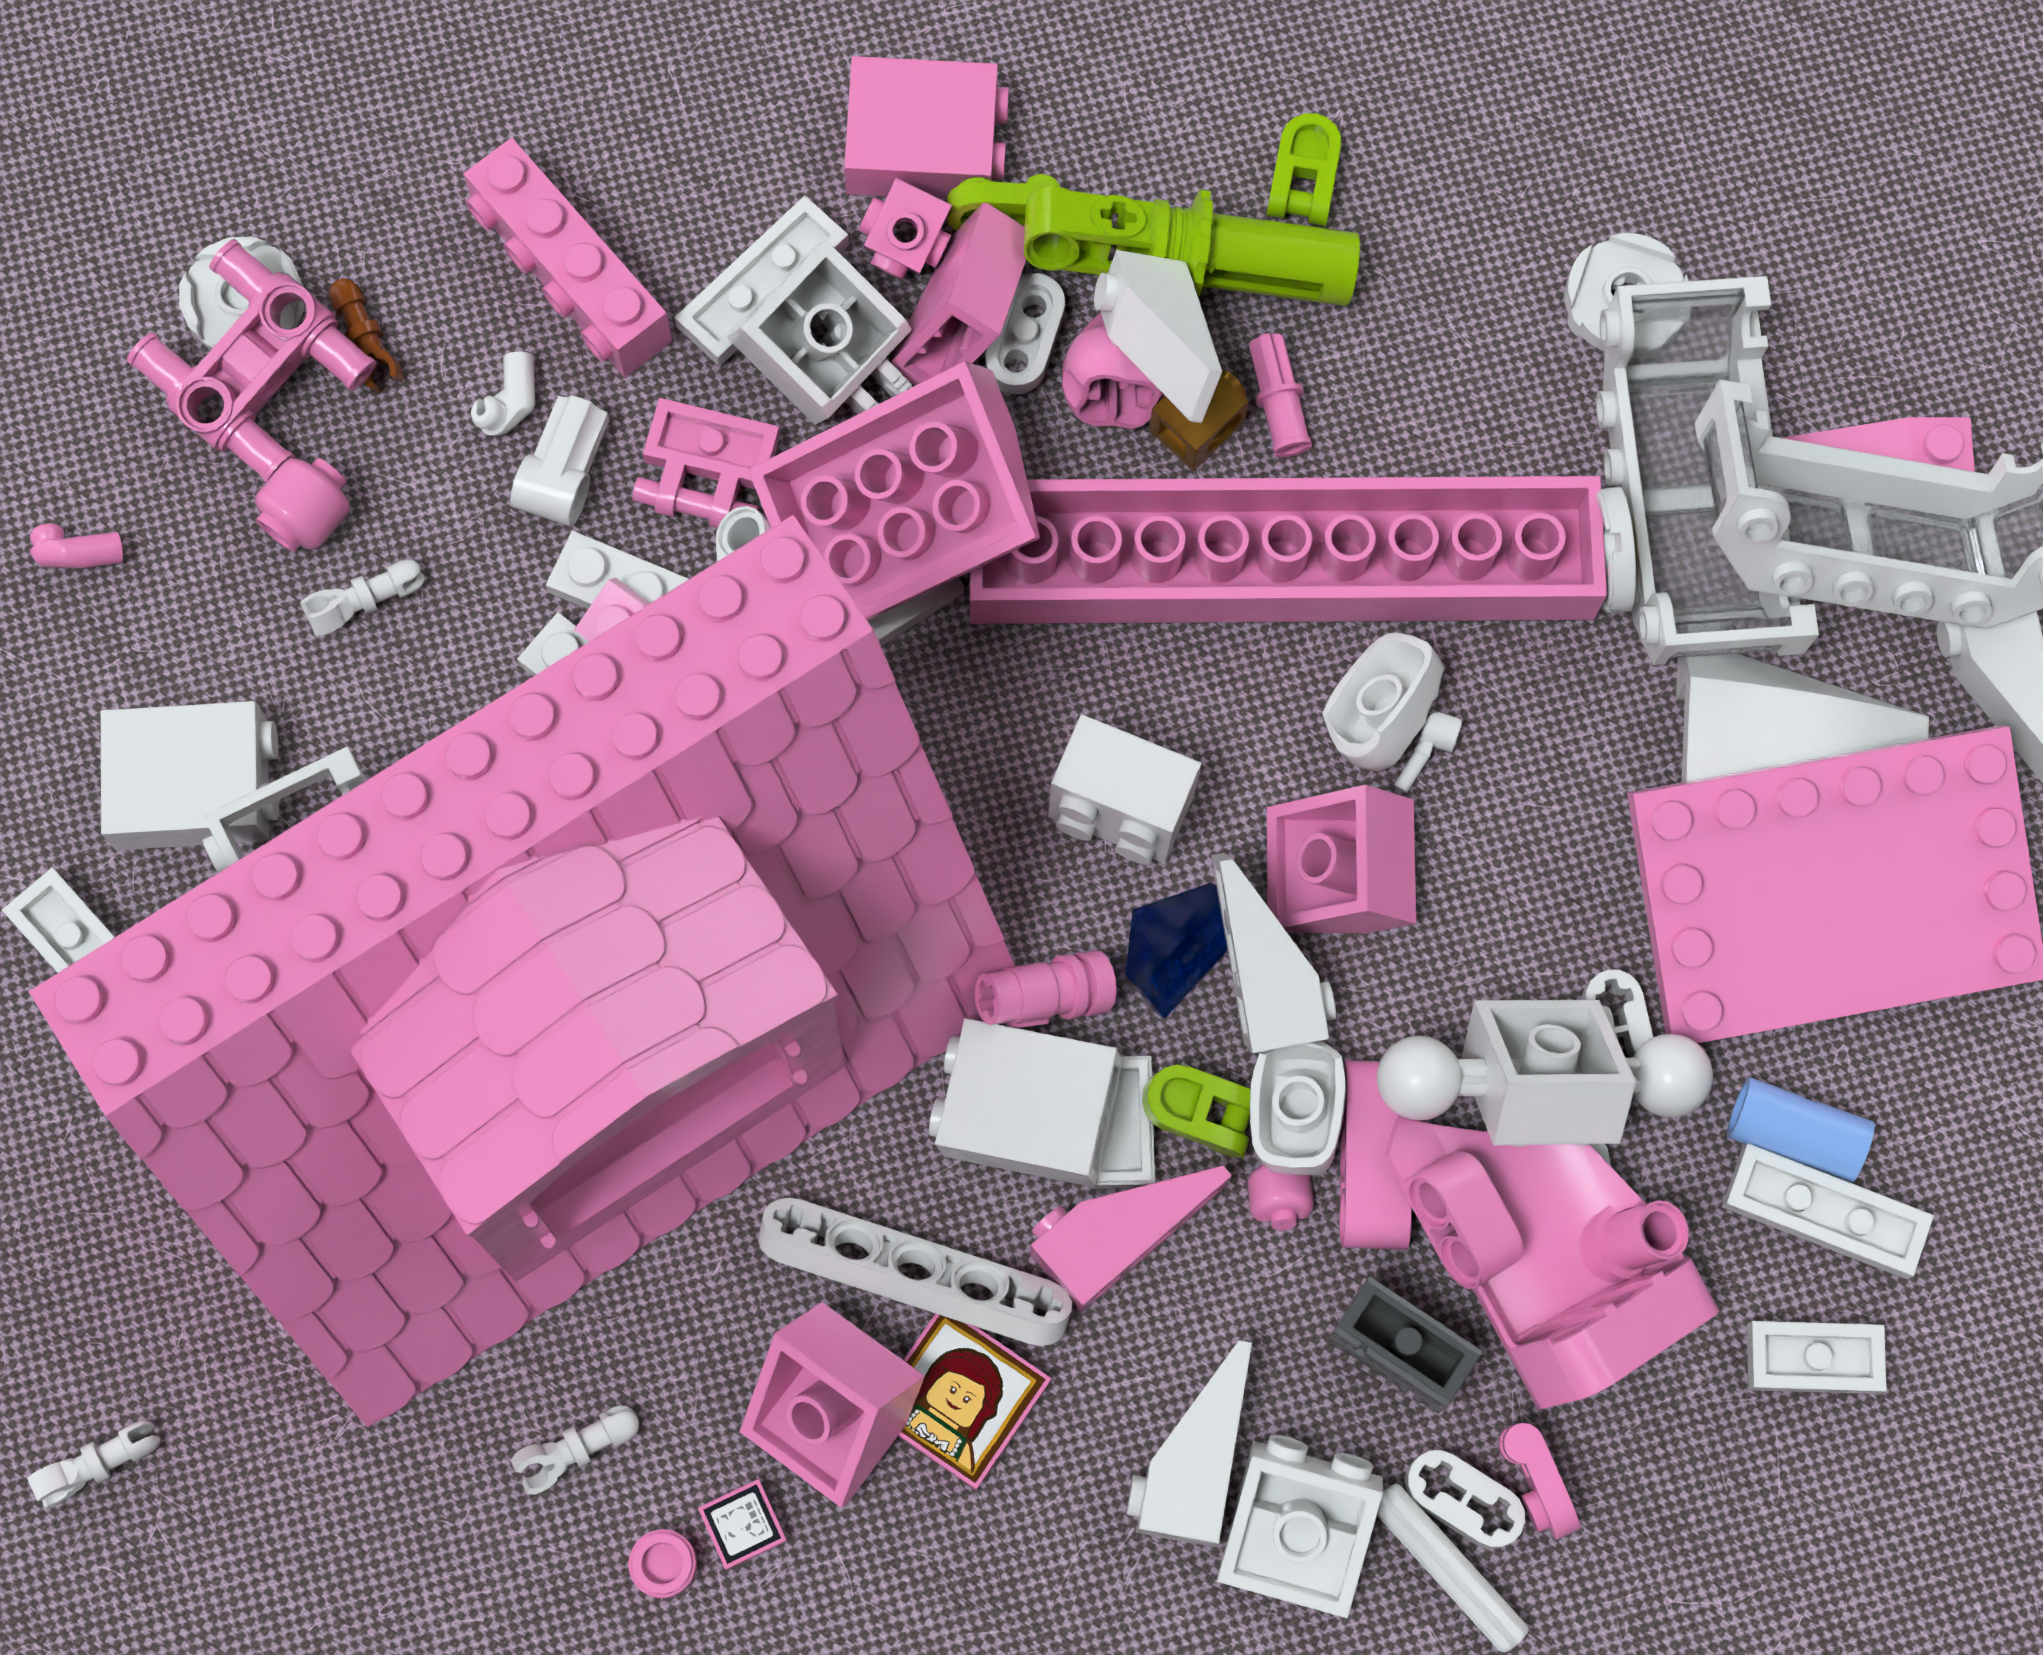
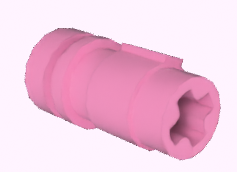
M1093 950L1075 953L1074 955H1058L1049 964L1039 962L1005 967L1001 971L982 973L977 978L974 992L977 1011L986 1024L1005 1023L1012 1028H1023L1048 1024L1049 1018L1054 1015H1059L1061 1018L1069 1020L1081 1016L1089 1017L1106 1014L1111 1011L1115 1003L1117 990L1114 970L1108 957L1102 951Z

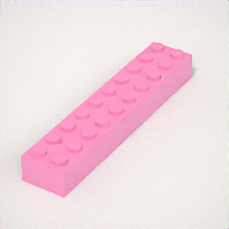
M1600 476L1027 480L1040 539L970 572V624L1594 620L1607 597L1603 519L1596 498V493H1599L1601 489Z

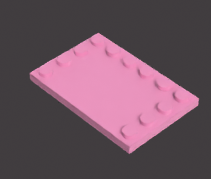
M1994 726L1627 792L1665 1034H1678L1690 1038L1696 1043H1703L2043 980V943L2010 726Z

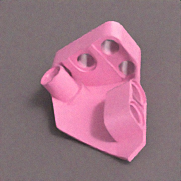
M1404 1117L1395 1119L1384 1157L1446 1271L1459 1285L1466 1289H1473L1537 1409L1581 1400L1608 1388L1713 1318L1719 1312L1691 1257H1684L1682 1253L1689 1240V1229L1685 1216L1678 1207L1667 1201L1657 1200L1646 1204L1591 1145L1561 1144L1526 1145L1521 1147L1493 1145L1487 1131L1431 1124Z

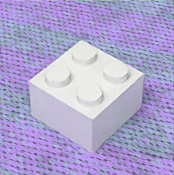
M1081 714L1051 782L1048 817L1057 820L1056 827L1059 830L1077 839L1090 841L1094 835L1116 844L1115 851L1118 854L1136 863L1149 865L1153 859L1166 864L1193 800L1201 762Z

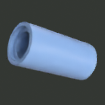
M1748 1077L1734 1104L1727 1128V1138L1743 1144H1752L1853 1183L1867 1158L1874 1135L1875 1123L1866 1118L1818 1101L1806 1099V1097Z

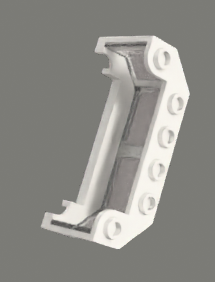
M1767 276L1618 286L1608 309L1602 310L1600 314V338L1603 347H1605L1603 391L1597 393L1596 414L1599 427L1608 428L1610 449H1606L1604 453V476L1608 487H1621L1627 498L1632 521L1636 560V590L1632 607L1633 624L1653 665L1666 664L1669 658L1765 651H1776L1779 656L1804 654L1819 635L1815 604L1800 605L1802 598L1748 590L1714 539L1712 527L1723 511L1727 497L1720 475L1698 443L1695 421L1719 379L1750 384L1753 404L1747 416L1751 419L1755 410L1766 411L1770 426V432L1767 436L1773 437L1762 365V357L1768 348L1767 336H1761L1758 310H1769L1771 307ZM1786 530L1780 540L1788 541Z
M1719 379L1695 421L1698 443L1706 456L1716 522L1712 527L1713 537L1748 590L1984 629L2043 609V458L2032 466L2018 468L2016 467L2013 455L2002 453L1989 474L1767 436L1770 432L1767 412L1755 410L1751 419L1747 416L1753 404L1750 384ZM2043 442L2041 443L2042 453H2043Z

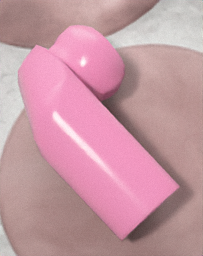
M47 523L35 527L30 533V541L33 545L30 549V554L33 560L42 567L90 568L123 562L122 544L118 532L64 538V529L61 526Z

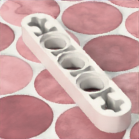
M778 1199L770 1203L763 1213L758 1242L761 1250L769 1258L779 1263L1032 1345H1051L1060 1340L1066 1331L1072 1311V1301L1069 1294L1060 1285L1050 1280L800 1199ZM786 1227L796 1229L793 1235L784 1233ZM818 1236L825 1237L823 1246L816 1244ZM842 1243H854L863 1247L869 1256L857 1260L849 1259L842 1256L835 1247ZM906 1263L919 1264L925 1267L931 1276L923 1280L910 1279L899 1271L898 1266ZM970 1283L981 1284L987 1287L994 1297L989 1300H975L968 1297L961 1290V1286ZM1006 1297L1014 1299L1012 1307L1004 1306ZM1034 1309H1043L1047 1313L1045 1317L1038 1316L1033 1313Z

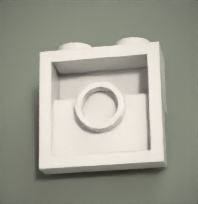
M1271 1435L1268 1444L1253 1441L1237 1497L1233 1521L1219 1567L1217 1582L1348 1618L1383 1495V1477L1371 1474L1373 1469L1372 1463L1352 1454L1336 1453L1332 1462L1307 1456L1308 1446L1291 1437Z

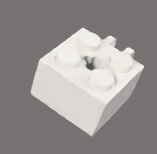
M826 239L811 249L727 337L814 425L828 419L843 402L857 415L878 405L879 403L860 386L869 375L891 397L913 387L886 358L911 331L909 324ZM819 322L825 325L828 331L823 339L828 347L824 343L819 344L814 340L811 335L812 330L810 326L813 327Z

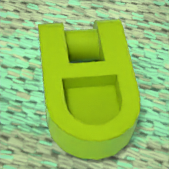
M1304 113L1294 117L1285 125L1281 135L1266 216L1284 219L1285 213L1309 217L1308 224L1326 227L1341 149L1340 132L1329 118L1317 113ZM1292 176L1315 180L1314 193L1290 189Z
M1036 174L1030 177L1026 183L992 182L982 177L966 179L947 195V203L952 205L948 213V223L957 231L984 202L992 205L1024 226L1025 205L1028 196L1037 189L1048 186L1060 187V184L1056 179L1046 174Z
M1178 1064L1165 1067L1149 1078L1143 1089L1142 1104L1145 1114L1155 1126L1169 1133L1205 1145L1220 1154L1234 1158H1244L1250 1140L1248 1136L1244 1135L1250 1118V1088L1193 1067ZM1212 1101L1226 1107L1221 1125L1206 1120Z

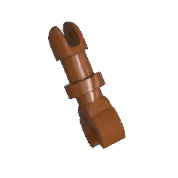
M341 278L336 280L329 288V299L336 314L343 318L348 328L344 335L368 357H372L383 365H389V375L396 381L403 383L404 375L402 368L380 342L379 339L382 337L383 332L377 320H370L365 309L367 302L361 289L350 279ZM376 364L375 369L364 383L380 395L381 388L374 381V373L378 369Z

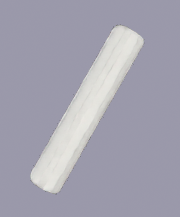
M1395 1483L1384 1490L1377 1516L1491 1643L1501 1652L1511 1651L1529 1632L1527 1624L1401 1485Z

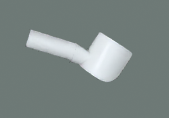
M1441 712L1433 713L1427 718L1426 723L1422 727L1418 744L1414 749L1415 752L1394 783L1397 789L1404 793L1409 791L1428 761L1433 747L1452 753L1462 724L1461 719Z

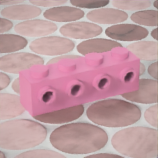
M512 137L463 173L471 196L465 200V203L474 218L485 230L488 231L493 227L506 242L503 244V247L508 256L524 274L532 271L544 285L541 290L550 305L561 317L565 318L570 315L583 330L580 332L583 341L597 359L601 362L608 359L622 376L626 378L673 342L665 310Z

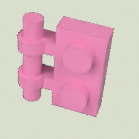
M659 398L644 447L643 458L647 464L664 467L660 482L638 477L634 485L632 501L655 506V513L675 517L676 513L680 512L709 519V526L718 528L721 520L737 507L749 506L759 511V506L737 501L740 486L755 489L748 469L775 456L780 439L779 426ZM686 473L717 480L718 484L715 495L683 488Z

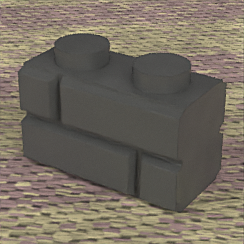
M1370 1276L1361 1286L1327 1339L1404 1392H1408L1411 1389L1415 1391L1414 1398L1437 1414L1448 1407L1483 1352Z

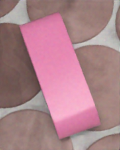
M1344 1060L1346 1099L1340 1132V1245L1342 1248L1408 1250L1411 1234V1205L1384 1157L1395 1119L1402 1116L1393 1112L1385 1104L1379 1093L1377 1069L1380 1061Z

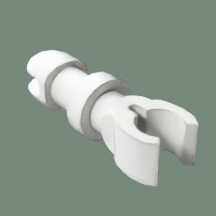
M402 560L387 566V572L366 581L363 576L350 580L352 587L345 590L327 589L305 597L300 603L315 636H322L336 631L345 622L350 620L357 611L363 609L365 614H369L377 610L376 603L397 594L402 598L420 589L424 584V575L420 572V565L414 560Z
M624 1405L612 1407L599 1414L600 1420L579 1431H576L574 1426L563 1431L564 1439L556 1443L533 1444L516 1452L511 1459L515 1472L522 1473L524 1468L531 1464L539 1463L543 1465L541 1471L535 1476L524 1477L522 1484L526 1493L535 1495L547 1490L566 1471L568 1466L577 1462L579 1468L592 1462L589 1455L612 1443L614 1447H617L632 1439L639 1428L638 1418L632 1408Z
M149 1421L133 1423L118 1431L119 1436L99 1446L91 1442L81 1447L82 1455L50 1464L31 1474L27 1479L36 1500L42 1501L45 1508L57 1505L82 1489L86 1482L94 1479L99 1484L111 1477L109 1470L130 1459L135 1462L150 1454L160 1444V1436L152 1435L139 1441L137 1440L153 1431L155 1428L154 1424Z

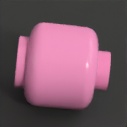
M317 458L312 465L301 459H288L256 494L255 504L260 515L255 520L269 536L291 552H295L299 546L308 550L317 549L349 514V502L341 491V488L347 481L335 468L321 458Z

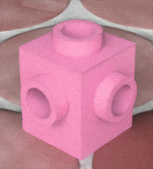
M896 178L885 202L875 197L872 199L858 231L868 235L864 249L874 253L870 264L901 280L904 279L907 270L919 275L925 263L936 268L951 237V234L941 230L952 205ZM908 223L912 225L916 230L917 236L915 239L908 243L898 241L893 234V230L898 224Z

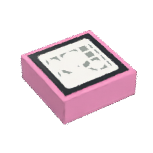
M759 1479L698 1508L726 1571L788 1542Z

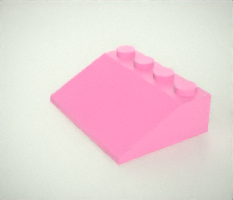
M966 361L748 469L770 528L794 515L867 621L1040 539L1016 429L993 371Z

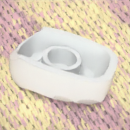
M1388 633L1377 639L1367 648L1334 689L1322 714L1333 743L1342 757L1353 765L1371 771H1381L1395 765L1426 723V717L1432 703L1438 697L1441 678L1445 669L1438 655L1428 642L1407 634Z
M1316 1041L1259 1053L1251 1082V1135L1256 1155L1262 1164L1273 1173L1321 1175L1329 1169L1334 1159L1343 1122L1346 1080L1342 1056L1328 1044Z

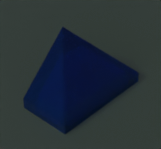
M1208 883L1132 909L1125 975L1155 1013L1164 1019L1227 951L1217 886L1213 883Z

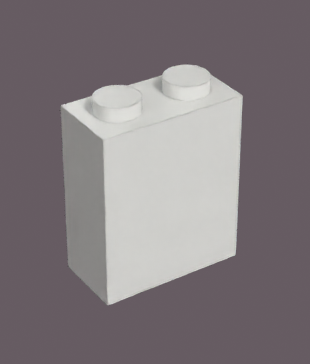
M255 701L101 710V835L115 850L204 845L202 840L212 836V833L203 815L272 783L268 782V759H276L278 756V735L275 722L267 721L266 716ZM279 800L230 823L228 828L236 842L269 841V821L278 820Z
M964 1018L961 1035H952L947 1046L944 1072L951 1074L946 1098L938 1097L933 1105L929 1134L936 1137V1147L947 1158L1095 1188L1122 1072L1123 1060L1118 1049L1114 1047L997 1024L989 1025L982 1021Z

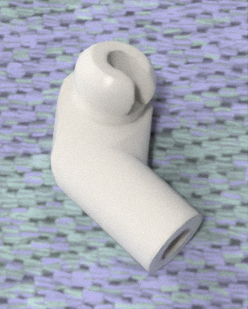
M511 352L503 356L504 389L494 397L487 396L484 398V401L477 399L471 409L472 421L485 434L490 436L507 434L533 411L535 407L534 356L530 353Z

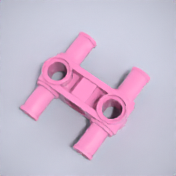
M233 239L216 253L210 262L209 269L215 274H219L231 287L249 301L248 309L197 366L191 367L152 332L144 336L133 347L127 357V362L131 366L136 367L167 395L166 403L169 410L181 419L187 427L196 432L215 450H221L222 452L231 450L245 464L263 478V481L267 482L285 461L295 458V455L289 450L284 449L273 437L255 423L256 414L306 358L312 356L329 372L340 379L346 388L354 391L371 375L377 362L372 357H368L337 329L338 321L335 319V314L289 274H283L282 272L273 274L260 261L241 247L242 245L236 239ZM292 302H305L307 313L303 323L297 328L290 330L282 329L280 314L283 308ZM209 395H221L224 401V409L221 416L214 422L201 423L198 409L202 400Z

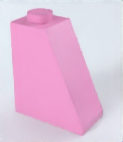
M983 202L953 234L908 322L911 331L895 347L889 359L909 382L916 386L964 361L973 363L1001 335L1026 261L1024 256L1023 225L992 205Z

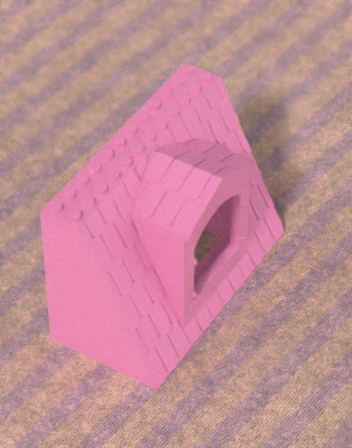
M791 515L28 992L105 1117L136 1155L144 1161L181 1208L188 1213L238 1276H241L273 1317L279 1321L367 1427H370L377 1421L400 1410L412 1398L435 1383L455 1374L467 1362L485 1350L510 1338L522 1326L546 1310L563 1303L580 1288L604 1272L618 1267L636 1251L659 1236L676 1229L697 1211L714 1200L731 1193L755 1173L769 1164L786 1157L801 1143L824 1128L839 1122L850 1114L853 1109L877 1093L894 1086L908 1073L932 1057L946 1052L951 1036L961 1035L964 1018L984 1022L977 1011L974 991L978 976L982 973L1001 971L1005 967L1015 966L976 876L972 861L953 821V815L922 748L919 735L897 688L896 680L875 632L796 517Z

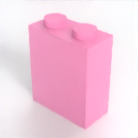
M852 56L844 162L846 194L888 196L895 179L898 178L938 199H947L950 191L966 179L982 177L991 181L992 179L1004 180L1006 143L994 142L995 124H1007L1009 87H997L998 64Z

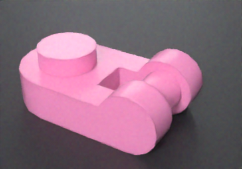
M1527 1423L1510 1425L1505 1428L1499 1436L1498 1449L1505 1460L1520 1465L1531 1492L1521 1495L1537 1533L1549 1529L1553 1538L1558 1540L1581 1530L1575 1508L1541 1432L1535 1426Z

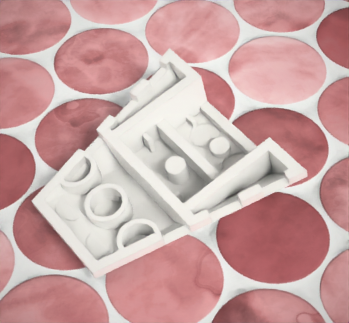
M1725 649L1678 652L1676 698L1685 699L1681 783L1928 738L1929 716Z

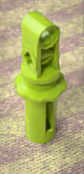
M1048 186L1032 192L1028 196L1025 205L1024 256L1030 264L1039 269L1049 271L1065 270L1100 276L1101 273H1108L1112 261L1108 260L1112 245L1114 246V252L1121 250L1187 262L1198 299L1202 287H1204V290L1206 288L1347 306L1354 292L1360 257L1358 233L1214 213L1210 190L1199 189L1191 207L1182 209L1178 206L1171 207L1169 201L1163 199H1154L1153 202L1134 200L1121 195L1105 196ZM1118 213L1115 228H1112V215Z

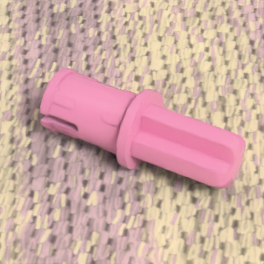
M1269 333L1259 335L1258 338L1250 341L1249 351L1260 391L1256 395L1255 401L1257 406L1264 408L1274 445V455L1276 457H1290L1304 453L1312 447V442L1308 436L1300 398L1304 395L1303 386L1295 382L1284 337L1281 334Z

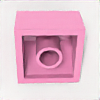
M1361 785L1267 807V906L1287 933L1367 934L1416 924L1414 799L1369 785Z
M821 1302L774 1333L739 1432L842 1508L852 1499L906 1426L925 1376Z

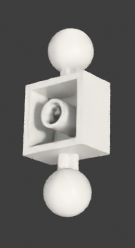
M1474 1000L1461 1059H1457L1454 1053L1439 1040L1427 1036H1411L1397 1041L1388 1048L1381 1058L1377 1069L1379 1093L1385 1104L1399 1116L1419 1121L1432 1119L1446 1112L1458 1096H1474L1493 1145L1517 1147L1526 1145L1573 1144L1585 1146L1590 1144H1620L1633 1095L1642 1107L1653 1114L1662 1117H1680L1693 1112L1703 1104L1710 1093L1713 1083V1070L1708 1055L1695 1041L1682 1035L1662 1034L1644 1042L1636 1050L1632 1058H1625L1600 1000Z

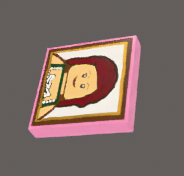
M935 1313L903 1360L925 1377L906 1426L898 1437L977 1491L1052 1378L978 1327Z

